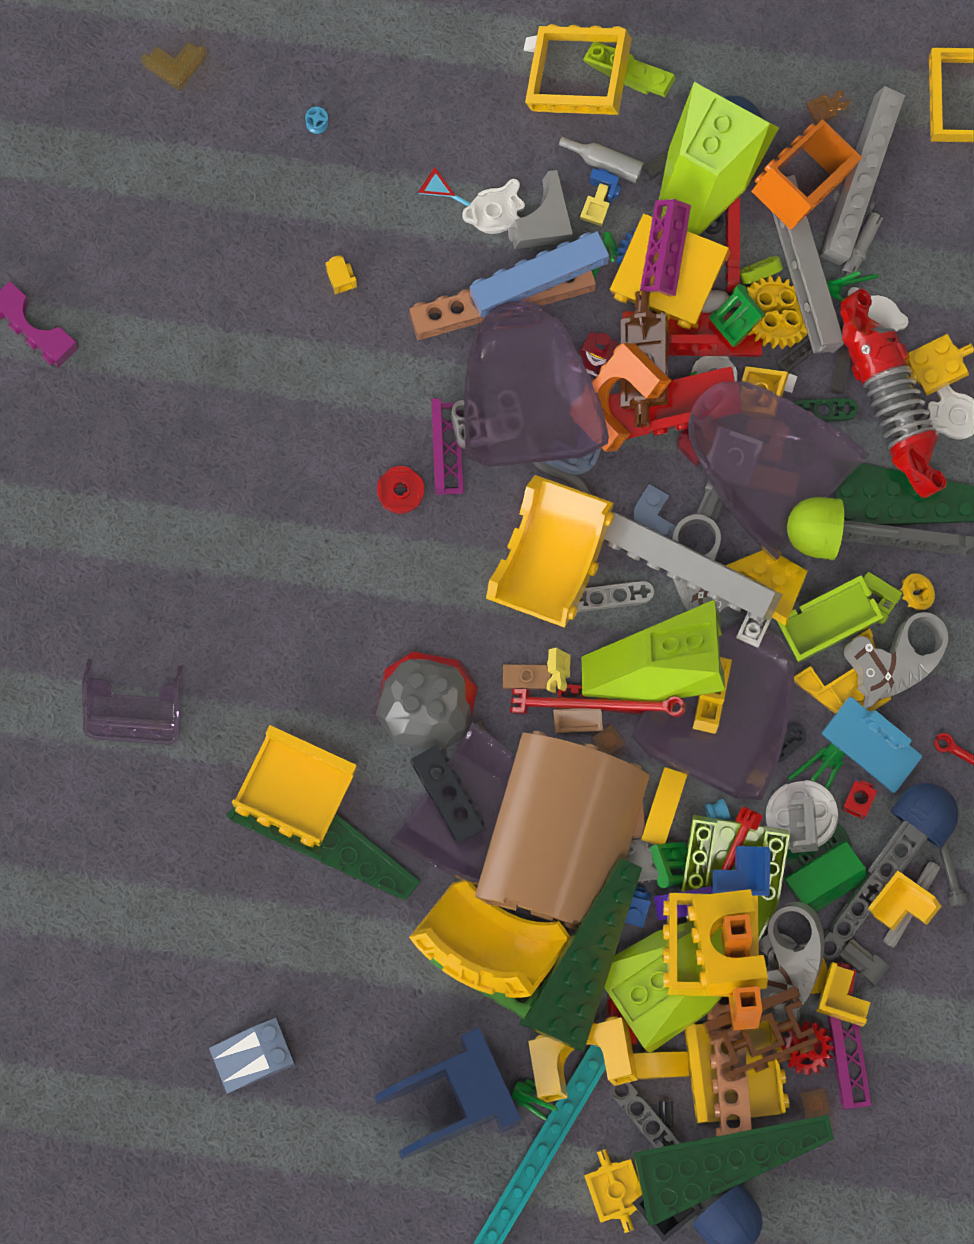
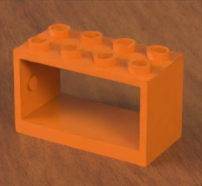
M823 119L816 126L812 123L803 132L805 136L799 135L790 144L792 148L786 147L778 155L779 160L773 159L765 167V171L756 178L755 182L757 185L751 191L791 230L829 195L862 159ZM803 149L830 174L808 197L780 172Z

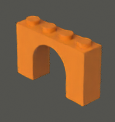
M622 343L615 348L612 358L601 367L599 375L588 384L587 391L575 401L574 408L569 413L605 452L618 451L630 435L610 411L609 394L613 385L618 380L625 378L645 398H658L671 382L663 371L635 343Z
M749 914L724 916L721 931L723 955L730 958L750 957L752 931ZM759 986L734 988L733 993H728L733 1031L758 1028L762 1014Z

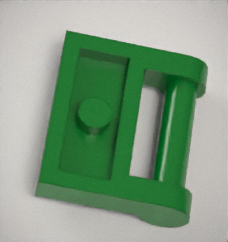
M738 284L733 289L734 293L724 304L709 315L712 323L733 347L738 346L766 316L748 294L747 288L742 284ZM740 300L743 304L725 322L724 316Z
M686 842L656 844L650 847L652 860L659 874L657 878L658 885L661 888H668L672 885L683 884L688 851ZM682 868L683 874H671L670 869Z

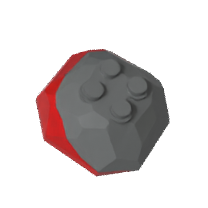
M412 651L384 670L375 716L395 744L426 750L437 745L439 750H445L469 734L478 687L460 660Z

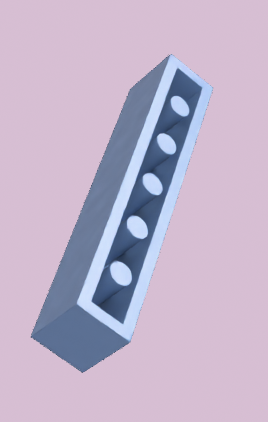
M587 232L574 242L570 243L567 241L561 243L553 251L549 252L546 250L540 252L532 260L527 261L525 259L519 261L511 269H501L490 278L475 280L470 286V295L482 318L608 264L609 254L598 232L592 234Z

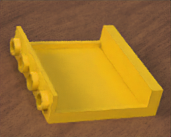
M644 213L610 288L612 295H614L613 298L622 303L630 301L635 304V292L640 291L653 218ZM662 229L658 233V240L662 237ZM687 231L676 296H667L658 292L650 293L649 310L657 312L656 314L666 313L668 321L669 318L678 321L677 325L690 330L691 327L697 329V322L721 267L730 255L729 248ZM658 252L654 256V263L658 260ZM654 275L650 279L649 286L654 285Z
M269 725L265 733L266 738L236 799H233L232 805L236 808L235 812L242 816L248 817L249 814L258 818V823L266 827H270L272 824L278 827V832L288 837L296 835L301 838V843L312 848L314 845L320 847L355 776L357 765Z
M768 1020L759 1023L758 1028L747 1029L755 1051L776 1043ZM693 1023L685 1029L696 1124L719 1122V1118L714 1116V1103H718L717 1093H713L712 1079L716 1078V1071L711 1069L710 1054H714V1045L709 1044L708 1034H706L703 1024L695 1025ZM732 1024L723 1027L722 1029L728 1030L731 1028ZM723 1042L720 1045V1049L724 1054L728 1055V1051ZM745 1047L746 1065L762 1059L761 1055L751 1058L747 1047ZM782 1047L777 1048V1052L782 1051ZM777 1060L769 1062V1068L756 1073L754 1069L747 1071L751 1118L785 1114V1108H789L788 1094H783L782 1084L786 1083L785 1070L780 1069V1064H778ZM727 1091L724 1094V1099L727 1103L734 1104L737 1102V1095L733 1091ZM731 1115L727 1117L726 1121L737 1120L738 1118Z

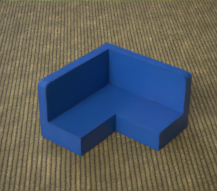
M736 846L735 870H713L712 894L751 889L752 895L769 896L770 847Z

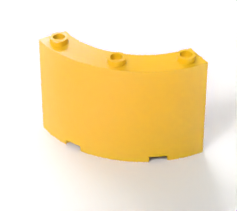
M534 475L526 486L520 515H523L519 529L515 528L507 546L510 550L507 559H501L498 567L489 579L486 599L565 628L570 619L574 620L578 610L577 605L591 576H595L598 570L599 563L596 561L607 528L611 526L615 514L612 513L613 503Z
M469 878L452 883L410 935L411 941L429 960L434 958L444 967L442 971L471 988L491 995L495 992L504 993L509 998L531 996L553 967L569 941L570 936L559 921L546 923L530 921L515 916L498 906L484 903L475 897L477 888Z

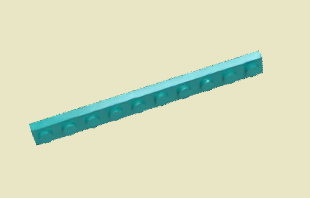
M596 1045L589 1047L566 1086L568 1098L557 1101L555 1106L558 1110H552L473 1244H502L606 1069L604 1055L600 1047Z

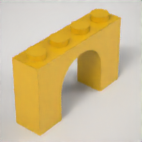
M751 889L692 896V906H688L689 921H694L695 928H692L693 943L698 942L699 950H696L697 965L702 964L703 972H700L701 987H706L707 996L733 993L734 988L759 986L760 989H767L768 975L764 955L742 958L726 957L717 952L710 941L712 935L722 928L724 916L749 914L750 923H754L755 908Z
M609 1017L605 1019V1022L593 1023L586 1045H596L601 1048L608 1080L614 1086L637 1081L638 1077L628 1024L619 1017ZM539 1035L535 1040L528 1041L538 1098L545 1102L568 1098L564 1077V1064L574 1048L544 1035Z

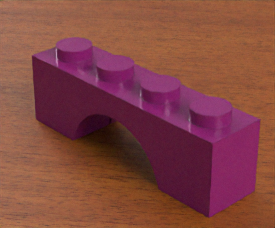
M9 281L0 290V320L5 318L9 321L8 326L15 334L22 333L26 337L24 341L33 350L38 348L43 353L41 357L49 365L54 363L59 368L78 349L77 343L60 327L52 330H39L32 327L25 317L29 304L26 295Z

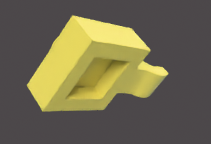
M600 183L595 198L587 197L580 216L581 220L602 227L610 203L604 201L609 186Z
M558 648L549 649L547 662L548 672L552 674V677L547 682V690L552 693H556V686L558 689L566 691V678L570 677L571 655Z

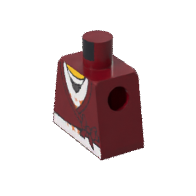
M590 332L572 364L577 369L597 377L601 367L612 358L615 348L620 344L611 340L610 336L606 333L596 334Z

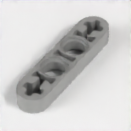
M646 581L585 588L583 594H587L586 602L588 606H583L584 601L579 602L577 612L646 604L652 600L654 588ZM641 587H645L646 591H650L646 598H642V595L638 594L634 595V600H630L631 592L629 588H633V593L639 592ZM616 590H623L627 598L622 602H618L614 599L613 594ZM595 592L600 593L603 596V602L598 605L593 604L590 601V596Z

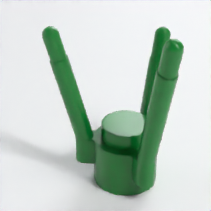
M830 743L827 748L822 747L816 755L795 770L787 779L789 781L822 757L821 761L823 764L811 780L815 782L827 767L832 768L834 766L825 786L829 790L839 768L843 765L842 759L845 753Z
M529 1079L525 1083L518 1081L512 1094V1099L518 1101V1105L525 1107L544 1121L547 1120L548 1116L530 1105L532 1102L553 1111L558 1110L556 1106L535 1097L536 1090L533 1087L536 1088V1084L534 1081Z

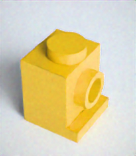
M342 256L332 257L329 259V262L325 263L335 294L357 287V281L350 263L345 264Z

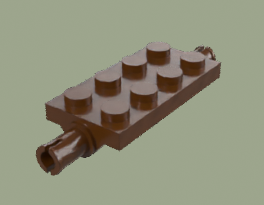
M640 291L635 292V311L630 318L621 319V344L635 343L668 377V316L666 313L653 314L649 311L650 292L641 291L640 295ZM622 378L620 407L623 410L635 408V427L643 428V424H645V428L649 427V407L668 405V386L658 398H645L628 380Z

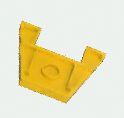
M770 548L726 565L781 593L782 596L772 618L784 625L788 623L796 599L805 581L807 570Z
M870 628L857 636L869 639L873 648L877 649L875 648ZM811 666L792 678L794 683L834 714L837 713L849 697H852L864 707L865 696L857 689L859 686L858 676L854 668L827 686L823 685ZM891 697L878 699L866 710H877L889 702Z

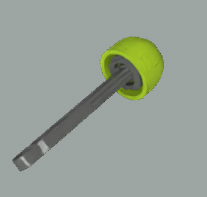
M827 497L805 499L794 507L787 522V533L792 545L801 553L815 558L834 560L839 552L841 540L974 557L973 536L963 537L957 534L845 521L844 505L841 499Z

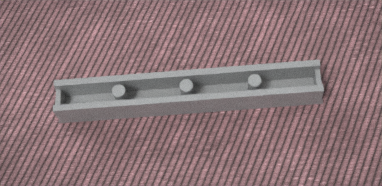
M795 175L787 176L786 178L798 188ZM772 212L813 353H834L844 342L842 341V333L807 216L791 230Z

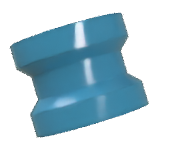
M312 107L305 115L306 127L311 133L321 134L327 130L329 123L328 115L323 108Z
M723 798L719 799L715 804L707 803L704 805L707 817L731 821Z

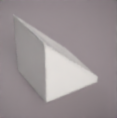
M537 35L526 38L524 51H535Z
M789 374L784 391L792 393L797 376Z

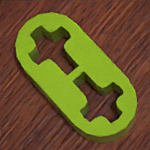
M769 257L740 270L742 283L750 284L754 281H759L760 278H766L780 272L783 269L780 257Z

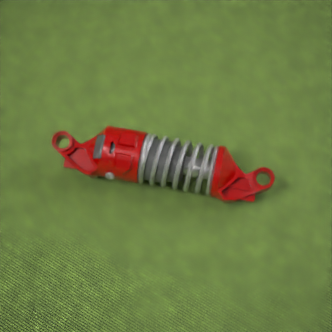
M858 289L842 300L840 311L844 321L842 341L847 346L852 359L853 374L857 381H861L864 388L869 389L866 396L873 398L871 406L880 409L875 417L888 418L881 422L879 427L897 426L887 431L883 437L892 438L901 435L900 438L888 445L890 455L892 456V463L907 475L914 490L921 497L928 498L946 487L944 474L929 466L939 434L932 427L933 422L926 420L929 412L922 409L925 401L918 399L921 391L914 389L917 381L910 378L912 374L908 362L910 355L905 344L900 342L895 329L882 326L868 317L869 308L872 305L871 296L866 290ZM921 413L925 414L919 420H914L913 415ZM921 424H929L926 428L918 429L917 427Z

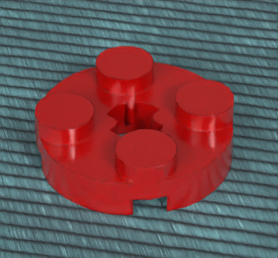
M392 467L378 481V499L383 507L392 513H409L418 508L423 499V481L409 467ZM400 484L404 485L403 488H407V492H404L402 496L394 492V489H398Z

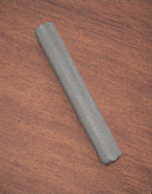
M928 862L916 884L927 891L940 867L934 862ZM907 913L894 931L889 929L883 940L887 946L892 948L896 946L913 915Z

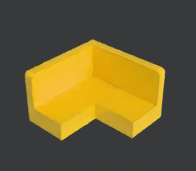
M897 871L868 909L875 919L894 931L907 913H910L927 925L941 908V905L935 896Z
M832 962L829 965L816 1012L863 1027L867 1022L866 1016L871 1002L847 995L854 971L839 967L837 963Z

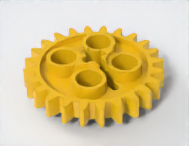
M769 276L766 280L760 278L757 283L754 281L750 288H747L748 294L766 314L748 334L755 333V341L761 338L763 339V346L770 342L772 349L778 344L781 349H784L786 345L791 348L795 342L798 344L808 334L794 285L792 287L789 286V279L782 283L780 276L775 281Z

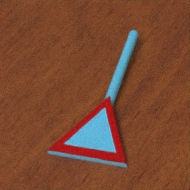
M435 167L417 193L452 197L466 206L471 204L453 193Z

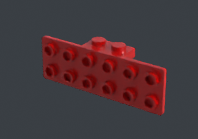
M624 311L622 319L630 318L633 312ZM701 313L697 322L698 328L691 327L690 330L677 325L678 321L669 318L668 356H762L761 338L755 341L756 334L753 333L747 335L738 346L733 347L710 320L709 315L711 313ZM727 313L724 316L725 322L732 316L733 313Z
M732 367L671 380L668 384V405L649 407L650 426L646 428L645 424H643V428L635 427V408L623 410L620 407L621 393L609 395L610 411L630 433L627 439L654 433V436L667 434L669 429L677 428V431L691 428L690 424L742 412Z

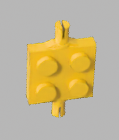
M948 334L909 352L910 358L908 362L912 370L910 378L916 380L928 396L969 375L963 363V357L973 353L974 347L970 343L958 349L953 345Z
M607 1149L602 1150V1152L599 1151L597 1154L602 1167L595 1172L584 1175L600 1223L610 1219H620L625 1233L629 1232V1229L630 1231L635 1230L629 1215L637 1210L632 1202L640 1197L642 1192L632 1161L629 1159L621 1163H611Z

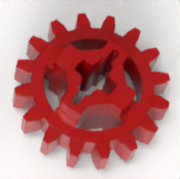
M805 1021L804 1027L797 1023L801 1032L813 1028L815 1037H817L819 1042L814 1044L815 1049L809 1053L801 1055L800 1050L792 1053V1059H789L788 1067L791 1069L796 1067V1073L802 1074L804 1071L805 1075H811L812 1069L815 1073L819 1074L821 1073L820 1066L828 1068L826 1060L834 1058L829 1054V1051L835 1050L834 1046L829 1045L833 1037L825 1036L828 1030L826 1028L820 1029V1024L818 1023L811 1025V1022ZM787 1030L790 1037H783V1041L787 1042V1045L783 1046L782 1050L790 1048L794 1044L797 1045L807 1041V1037L797 1040L793 1030ZM808 1059L814 1061V1063L812 1064H802L803 1062H806Z

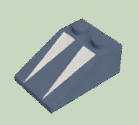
M276 1018L254 1026L209 1048L227 1094L295 1066Z

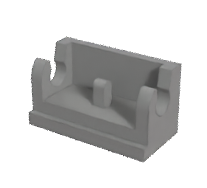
M813 797L789 801L791 852L818 851L816 812Z

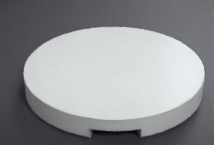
M808 780L781 786L771 796L767 804V827L789 830L790 834L789 801L813 797L818 847L827 842L833 835L838 823V809L831 793L822 785ZM789 837L788 849L791 850V838Z

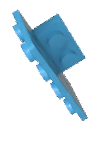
M852 697L847 698L821 733L892 793L899 789L922 758V755L909 745L912 741L909 737L876 710H866Z

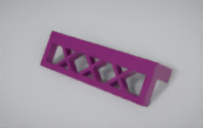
M676 199L655 201L640 291L676 296L691 205ZM667 206L666 214L662 218V209ZM662 229V237L658 240V233ZM658 252V260L654 263V256ZM654 275V285L649 286L650 279Z
M441 398L431 399L435 495L463 494L461 447L457 444L456 440L450 446L442 440V435L448 429L453 431L451 422L448 423L441 417V409H451L455 403H441ZM460 410L456 411V414H457L459 417H460ZM442 423L446 425V427L443 430ZM456 444L457 452L454 449H452ZM449 451L457 457V462L451 469L443 462V457ZM456 467H458V475L453 471ZM444 468L448 470V472L445 475ZM451 473L458 479V488L444 489V480Z
M827 1015L830 1036L833 1037L831 1043L835 1047L833 1056L842 1110L871 1106L859 1025L853 1024L847 1032L842 1028L840 1019ZM853 1029H854L855 1038L850 1034ZM847 1037L856 1042L857 1049L852 1056L845 1051L844 1041ZM857 1053H858L859 1062L854 1059V1057L856 1056ZM851 1061L860 1067L861 1073L856 1080L849 1076L848 1065ZM860 1078H862L863 1086L857 1083L860 1080ZM855 1085L864 1091L865 1102H853L852 1089Z

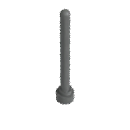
M946 841L943 847L939 849L951 890L948 902L950 908L958 907L957 905H967L969 901L963 889L960 890L950 849Z

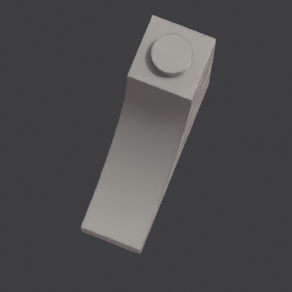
M557 170L548 171L542 180L543 198L540 207L528 216L515 219L510 226L508 236L509 240L513 241L514 249L560 244L567 242L573 233Z

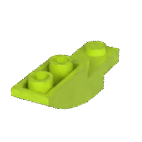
M593 42L583 60L596 70L611 77L616 49L599 42ZM629 54L624 84L647 95L649 92L666 97L676 80L675 75L637 61L632 54Z

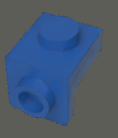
M592 170L589 184L599 187L600 183L609 186L607 202L610 205L613 198L618 199L622 187L618 185L619 177L612 175L608 170Z
M636 886L625 923L643 928L652 893L648 892L647 889Z

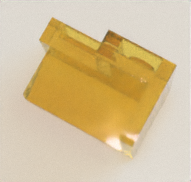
M188 42L175 59L157 46L149 56L143 54L141 59L146 69L180 91L207 58L204 46L201 45L197 48Z

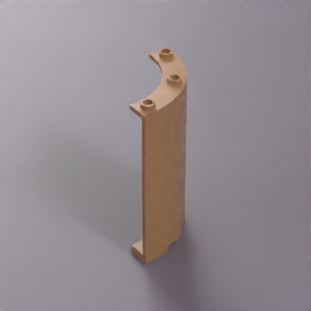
M533 731L532 734L522 733L475 897L488 905L516 910L518 906L531 910V915L549 921L556 918L564 921L563 926L577 931L581 924V919L587 915L593 905V899L599 895L605 885L604 881L617 859H627L650 775L642 771V766L635 763H627L619 758L598 751L599 748L592 744H585L583 746L547 737L545 733L540 731Z

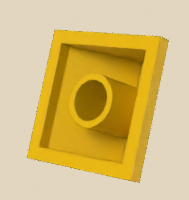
M746 366L738 390L742 409L741 414L762 421L774 418L789 373Z

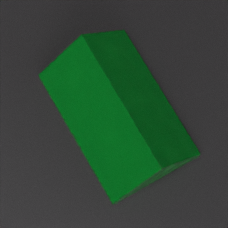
M844 840L784 877L796 902L805 903L817 912L858 887L866 877V868Z

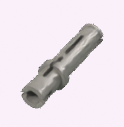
M873 212L869 214L854 245L850 259L846 261L841 270L844 276L856 272L861 262L865 261L867 257L866 252L883 221V217H880L879 214Z

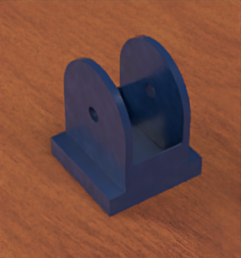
M479 1027L461 1035L463 1053L410 1076L374 1096L377 1105L383 1104L446 1077L465 1119L401 1149L398 1152L401 1159L431 1149L494 1119L501 1134L519 1126L521 1118Z

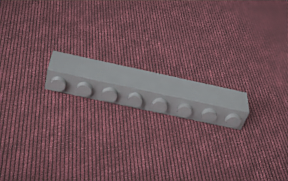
M886 86L874 94L855 150L862 159L845 179L819 256L837 265H841L850 259L905 95Z
M613 512L615 514L611 526H608L604 538L608 541L607 546L618 551L620 548L628 551L627 556L638 561L640 558L648 561L647 566L658 571L660 568L668 571L666 575L679 581L680 578L687 580V586L697 591H700L702 588L708 591L707 596L717 601H720L722 598L728 601L727 606L737 611H741V608L748 611V616L754 620L761 622L762 619H771L782 596L781 593L622 514Z

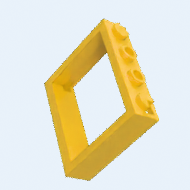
M554 24L539 26L525 101L530 110L536 112L619 115L632 41L628 31L620 26L612 28H602L600 26L583 28L577 25L559 27ZM549 40L617 42L608 96L539 94Z
M932 48L929 54L931 142H974V130H943L941 63H974V48Z
M669 893L667 901H664L663 915H667V924L663 925V939H667V948L663 949V963H667V972L663 973L664 987H667V995L707 996L706 987H701L700 982H677V905H692V896L707 894ZM752 895L755 917L754 923H751L752 942L750 957L759 956L758 896ZM727 993V994H719V995H710V996L729 997L728 993Z

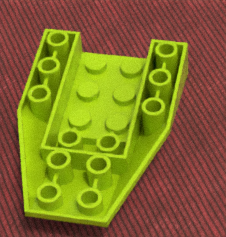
M694 82L669 147L659 200L676 199L691 205L687 231L699 236L746 190L779 127ZM667 206L662 209V218L666 214Z
M715 599L582 656L583 696L662 702L667 701L673 696L685 698L725 691V677L720 661L719 636H722L721 617Z
M693 815L682 891L713 886V870L722 869L741 823ZM760 825L757 831L750 828L743 843V846L770 847L769 896H758V943L779 904L790 837L789 830Z
M694 921L677 925V982H700V972H703L702 964L697 965L696 950H699L698 942L693 943L692 928H695ZM720 928L712 935L710 941L715 950L723 955L721 943L722 928ZM663 930L653 933L616 954L604 987L644 1049L649 1053L707 1015L721 999V996L667 995V987H664L663 973L667 972V963H663V949L667 948V939H663Z

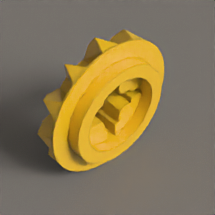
M911 574L902 581L903 586L900 591L903 592L904 596L902 599L908 602V607H913L918 611L926 610L933 604L935 599L934 587L925 576ZM922 590L919 595H913V591Z

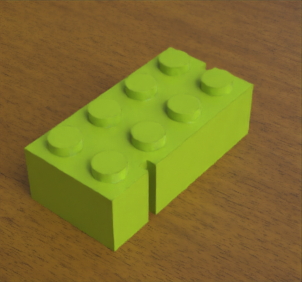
M862 575L800 606L801 614L798 615L795 609L792 610L786 625L777 621L798 663L884 620L875 600L868 601V598L871 597V592Z

